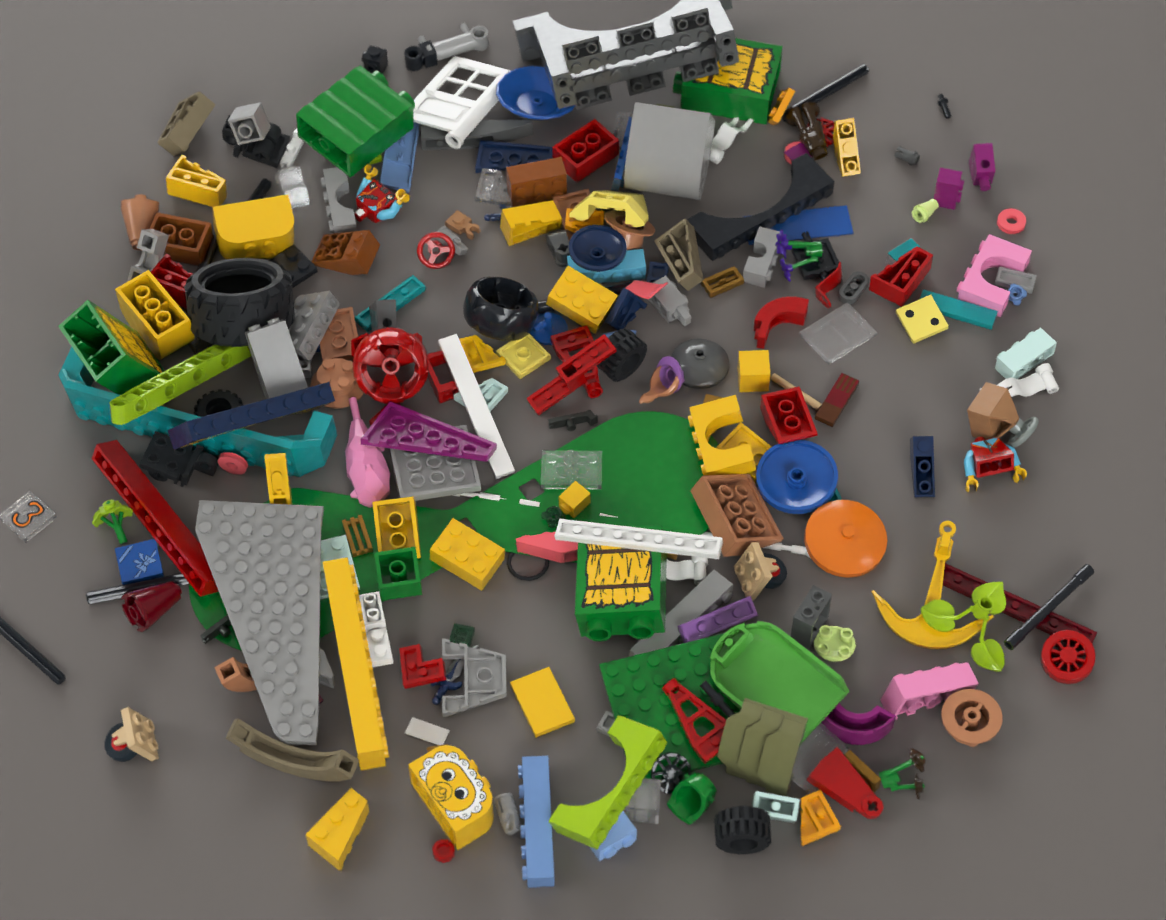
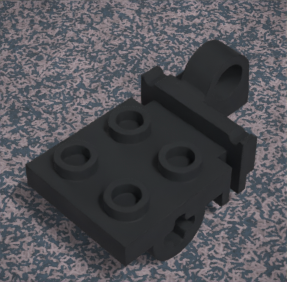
M229 115L222 128V136L226 143L235 145L233 156L238 158L242 151L243 157L277 168L290 141V136L282 134L279 126L270 123L271 128L264 140L238 145L228 122Z
M155 431L139 463V467L148 470L149 475L158 481L164 482L167 479H171L176 485L178 481H181L180 486L184 487V485L187 486L194 469L214 476L218 467L217 460L219 457L207 453L204 447L198 444L194 451H192L193 445L174 450L170 437Z

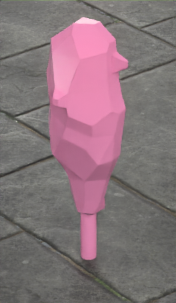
M351 397L349 398L353 421H351L349 440L345 450L347 477L354 487L350 496L351 498L358 499L359 504L371 508L373 507L372 502L385 500L390 494L389 483L391 473L382 454L385 450L383 447L361 445V438L368 428L360 417L357 398Z

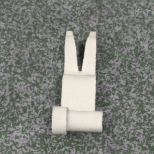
M734 118L730 123L724 122L712 140L710 161L718 164L724 156L723 150L728 149L736 135L740 131L745 132L754 120L749 119L741 128L735 127L739 118Z
M1049 363L1038 366L1035 369L1036 373L1026 378H1007L998 384V386L1004 388L1012 386L1008 390L1011 397L1015 395L1027 397L1045 389L1049 394L1059 390Z
M691 556V560L672 562L667 559L666 578L672 581L694 579V584L698 585L706 577L708 558Z

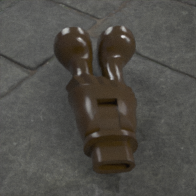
M807 102L802 105L803 113L809 122L808 128L800 108L794 107L786 116L788 124L798 127L800 132L799 139L809 154L813 156L814 160L826 157L828 155V147L823 132L824 128L822 122L816 119L820 113L818 104Z

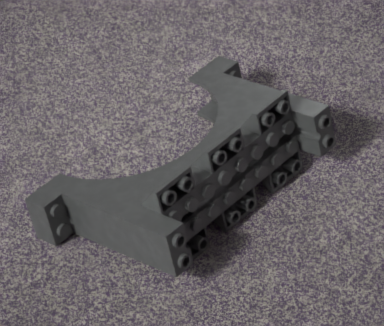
M681 0L667 12L649 21L605 31H585L569 28L554 21L548 12L513 20L523 62L541 58L558 109L575 105L577 110L612 101L609 84L625 80L630 96L666 87L663 71L679 67L683 82L719 73L717 59L721 67L739 63L734 29L724 11L732 9L731 0Z

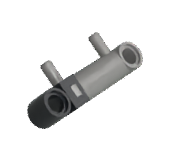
M462 23L460 28L463 34L432 43L431 40L426 41L424 36H420L418 38L419 47L410 46L405 49V66L409 71L415 72L421 70L423 64L425 68L438 65L437 61L458 54L471 50L484 51L489 46L488 30L484 26H475L470 31L466 23Z

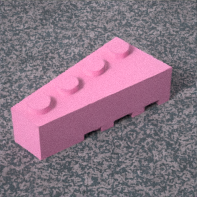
M968 662L961 664L953 663L946 667L937 666L927 671L917 670L912 674H898L894 676L880 701L885 710L896 715L895 720H897V715L906 712L907 716L915 714V710L926 706L927 709L933 708L941 703L942 700L946 701L954 692L963 689H975L979 683Z

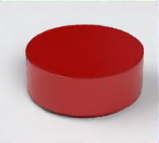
M441 839L433 845V856L438 862L446 863L453 859L455 848L451 841Z

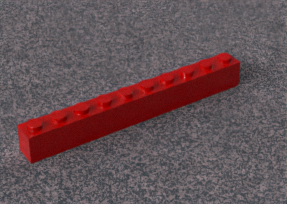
M118 440L96 444L92 456L94 463L133 510L198 595L201 597L219 592L201 544Z

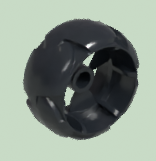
M483 277L478 279L467 291L463 304L464 318L471 328L485 337L502 341H516L526 337L534 328L539 312L538 300L535 294L520 282L504 277Z

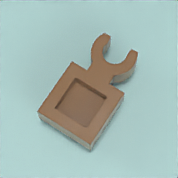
M458 210L445 221L446 227L459 235L463 232L466 233L469 239H474L472 231L480 233V227L477 224H472V219Z

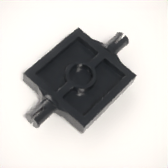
M808 231L806 233L803 232L801 236L804 242H821L823 254L822 257H817L818 262L802 265L799 267V270L804 280L821 277L823 281L829 274L835 271L839 261L828 238L812 240ZM792 248L791 252L796 263L810 258L805 255V248Z

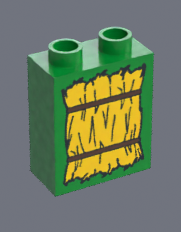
M735 38L739 63L721 67L717 59L719 73L683 82L681 72H676L673 93L681 94V109L711 113L714 116L731 119L739 118V120L743 121L753 119L754 123L767 125L768 114L771 110L781 71L783 46Z
M89 300L85 301L58 326L94 380L116 394L122 395L126 391L165 371L138 332Z
M662 525L627 526L663 531ZM578 543L575 617L581 637H588L593 641H605L611 635L629 634L636 639H647L652 637L654 633H665L667 553Z

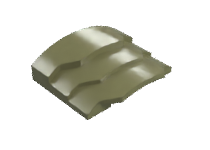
M745 698L741 711L728 717L726 720L717 757L726 766L727 774L746 779V782L764 787L767 792L787 797L794 775L792 772L798 749L804 737L808 718Z

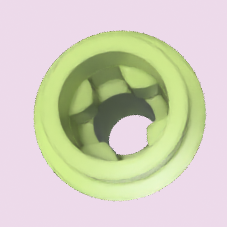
M931 199L916 205L912 211V217L919 223L926 222L939 207L938 202L935 199Z

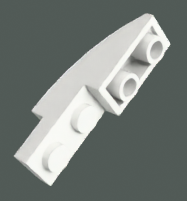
M378 591L359 595L372 667L393 664L380 593Z

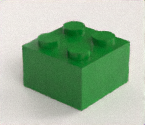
M416 547L374 553L381 601L422 595Z

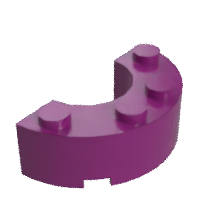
M839 703L819 725L829 736L840 742L850 745H866L884 738L893 729L896 715L878 705L869 712L855 714L847 711Z

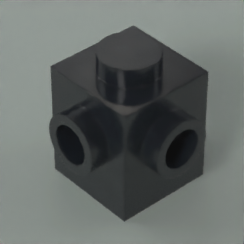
M370 45L362 55L364 68L370 73L378 71L383 74L388 66L387 50Z

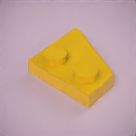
M477 335L459 339L473 373L505 365V358L495 354L493 348L483 343L482 339Z

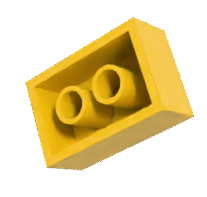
M567 266L549 293L546 305L581 326L587 325L589 331L596 334L613 308L618 295L572 267Z
M452 518L430 548V560L482 591L505 560V549Z

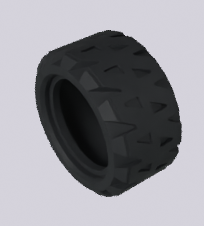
M234 258L217 261L202 267L186 281L185 296L187 314L191 320V331L195 336L206 342L228 347L248 346L244 332L249 331V327L260 324L261 327L268 324V320L278 317L279 320L286 321L288 329H290L294 322L295 310L291 275L285 268L273 262L257 258Z

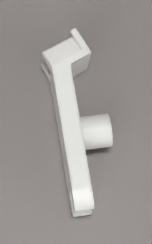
M297 128L293 132L291 142L287 144V150L280 162L281 168L285 164H287V169L291 168L304 143L298 137Z

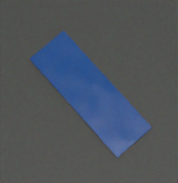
M847 205L802 210L798 215H792L785 222L778 223L771 228V230L779 232L783 230V234H787L788 241L802 240L801 234L803 232L806 233V231L809 232L811 238L853 234ZM755 239L751 241L748 240V244L754 245Z

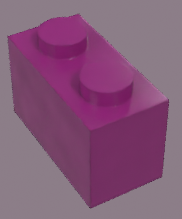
M940 167L934 193V199L938 202L939 207L955 210L956 202L960 203L962 196L960 191L963 190L965 181L961 179L962 171Z

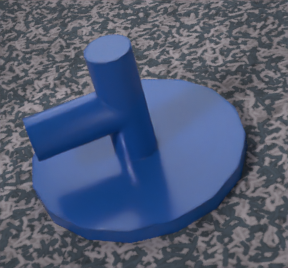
M546 312L537 316L536 323L530 334L538 343L552 345L550 336L566 332L568 326L560 315Z

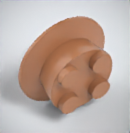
M607 211L604 214L605 221L611 228L623 236L627 250L641 248L644 237L652 236L655 233L654 226L648 221L644 226L633 227L631 224H625L626 212Z
M341 358L324 359L317 372L313 375L310 387L327 382L330 383L335 401L325 405L328 408L340 409L350 406L349 398L356 397L358 401L364 394L354 379L353 362Z
M963 689L954 692L944 702L941 712L942 722L947 732L958 742L970 747H975L995 737L1001 728L1003 719L1001 708L996 700L989 694L976 689Z

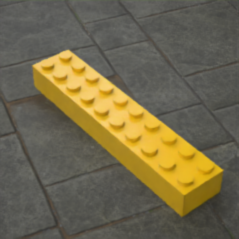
M348 557L324 561V573L360 771L386 766L385 758H389L354 566L353 564L349 565Z

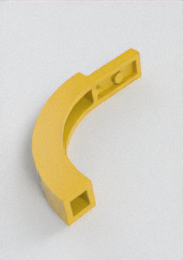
M286 453L265 454L270 504L292 505Z

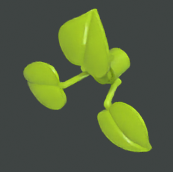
M990 582L978 586L972 593V601L975 605H971L957 616H954L955 610L953 606L945 600H933L921 607V614L927 624L941 632L953 630L955 628L954 620H958L970 612H973L975 618L983 619L979 638L980 643L973 645L971 649L972 658L982 668L998 672L1002 671L1005 664L1002 647L994 639L984 641L987 621L989 620L988 615L1000 614L1006 607L1003 582Z

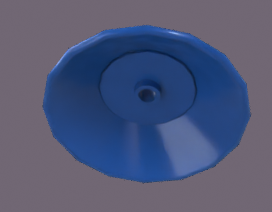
M542 66L516 68L504 74L497 83L496 96L502 106L513 114L528 119L547 120L558 118L569 113L575 107V105L558 109L548 77Z

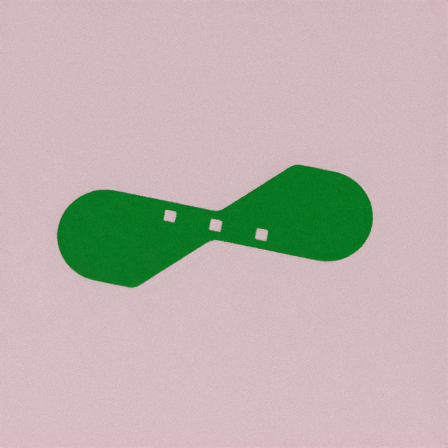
M642 411L624 414L600 424L483 491V493L501 495L500 498L504 499L497 501L475 496L461 505L448 510L416 506L421 558L417 559L420 580L443 568L430 560V548L452 518L457 521L467 518L477 533L504 548L505 552L522 555L528 554L517 552L516 538L524 535L533 536L544 532H556L559 519L619 526L662 525L663 531L696 535L703 534L709 527L691 493V489L703 476L700 465L704 464L703 459L699 460L696 448H700L699 443H694L692 435L695 427H690L689 420L664 412ZM710 436L708 443L716 448L719 444ZM532 479H536L545 491L530 500L540 502L539 507L519 504L520 499L527 500L519 490V487ZM577 481L590 492L591 503L573 518L559 510V496L572 483ZM292 488V505L324 507L321 540L346 535L342 520L346 519V521H349L352 517L356 519L359 515H362L373 552L353 557L351 552L360 586L358 592L359 595L378 592L379 585L374 553L378 552L373 507L369 508L359 504L358 499L351 498L350 495L305 488ZM600 513H602V514L612 515V516H616V517L599 516V515H600ZM359 523L356 524L363 547L364 549H366L367 545ZM348 526L355 549L359 551L353 528ZM189 583V596L194 613L203 627L208 630L228 615L220 593L216 592L200 597ZM329 598L320 600V638L335 630ZM232 625L228 627L231 633L224 638L221 634L215 637L220 642L242 651Z

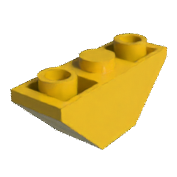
M854 118L836 120L833 143L841 175L861 174Z

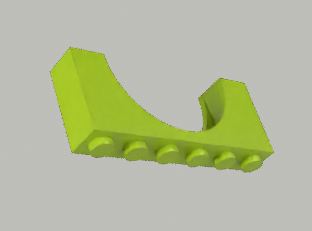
M618 715L607 732L613 742L623 748L626 753V767L619 783L610 793L593 803L581 806H569L560 803L549 819V823L557 833L594 849H598L601 843L605 841L612 826L618 821L620 814L629 804L631 797L637 788L640 787L642 780L648 771L652 769L654 762L667 744L660 730Z

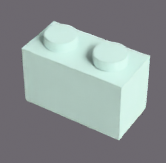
M756 791L753 796L752 807L768 812L770 819L795 823L800 799Z

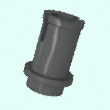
M901 146L897 148L899 152H895L896 158L909 162V165H917L920 159L918 152L909 151Z

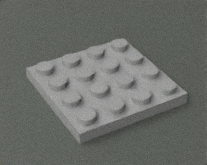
M467 425L454 426L468 432ZM389 448L400 498L414 497L415 501L481 491V483L475 460Z

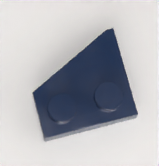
M623 288L605 322L615 330L624 329L636 317L634 313L640 308L645 309L647 304L630 290Z

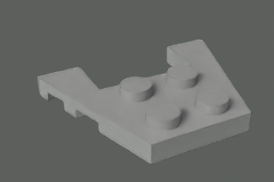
M442 639L443 660L464 659L465 695L442 696L443 717L507 697L505 654L482 648L475 649L468 647L464 643L456 644L448 639Z

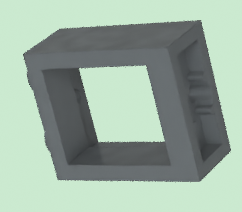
M814 585L795 613L791 630V637L808 651L812 647L820 627L828 621L832 599L831 593Z

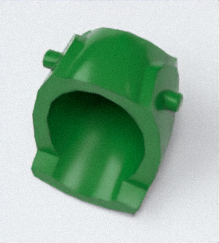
M695 772L691 775L687 773L684 775L685 779L675 787L671 798L667 801V806L688 825H691L702 816L715 800L717 793L716 787L707 776Z

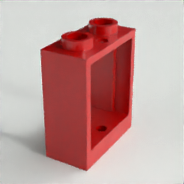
M442 351L427 354L429 362L427 377L439 404L453 400L455 393L459 392L455 382L451 381L440 385L432 368L446 363Z

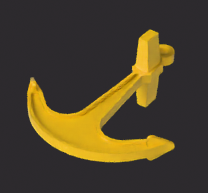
M943 521L939 527L941 536L937 538L934 552L936 566L924 605L933 600H941L945 562L951 557L953 546L951 537L956 532V526L951 521ZM950 527L951 531L945 532L944 528ZM874 590L871 591L877 608L888 627L901 639L915 646L928 649L955 647L970 640L982 629L983 619H979L949 632L937 631L927 624L922 614L913 619H904L898 616L888 602ZM993 615L989 616L987 623L994 618Z

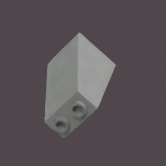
M279 317L268 320V324L261 327L260 324L253 325L248 328L249 331L244 332L265 399L308 388L285 320H279Z

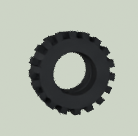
M627 328L620 329L608 337L617 352L597 365L614 382L624 380L633 374L643 362L647 352V345Z
M218 389L217 392L212 390L210 394L207 395L205 393L202 395V399L199 398L197 400V405L194 406V415L204 417L244 405L241 398H238L236 393L231 394L230 390L225 392L222 389Z
M737 806L727 808L716 814L714 818L716 847L720 850L732 854H752L768 848L771 844L770 816L763 809L751 806Z

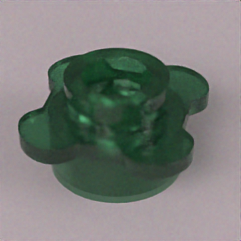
M551 506L541 514L542 519L547 521L550 528H554L558 524L559 519H566V516L562 514L557 506Z

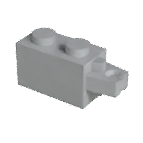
M667 276L653 282L655 284L668 282L657 294L648 299L667 323L678 319L684 326L690 324L691 315L689 314L688 299L679 292L676 284L670 281Z

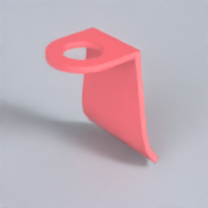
M634 280L625 289L630 290L636 296L649 299L664 288L668 282L655 284Z

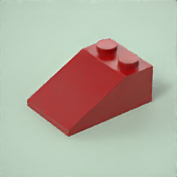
M800 386L761 395L760 410L767 427L778 444L818 436Z

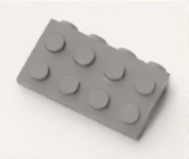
M330 291L300 295L295 299V319L288 330L296 354L301 355L306 361L312 359L340 305L339 301Z

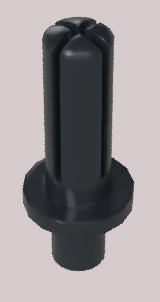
M939 94L938 105L942 107L945 118L949 119L952 115L947 105L948 99L944 98L943 94Z

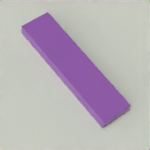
M748 596L678 625V629L683 642L687 643L711 636L756 617L758 614L751 596Z

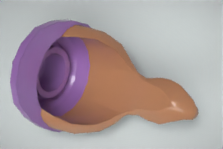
M666 356L659 361L651 376L650 390L640 397V404L650 403L658 397H666L679 391L685 380L684 371L674 357Z

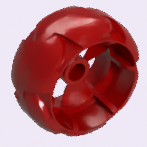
M387 327L375 330L370 335L365 336L355 350L353 376L356 384L365 395H369L377 402L389 404V402L395 404L402 403L406 399L414 397L423 388L427 380L429 362L426 349L416 336L405 332L403 329ZM394 344L401 346L402 351L399 352L397 349L389 348L383 354L379 347L380 345ZM414 362L415 367L412 377L408 381L402 382L400 386L395 375L400 368V364ZM367 363L382 365L383 371L387 373L382 385L380 381L375 382L370 377Z

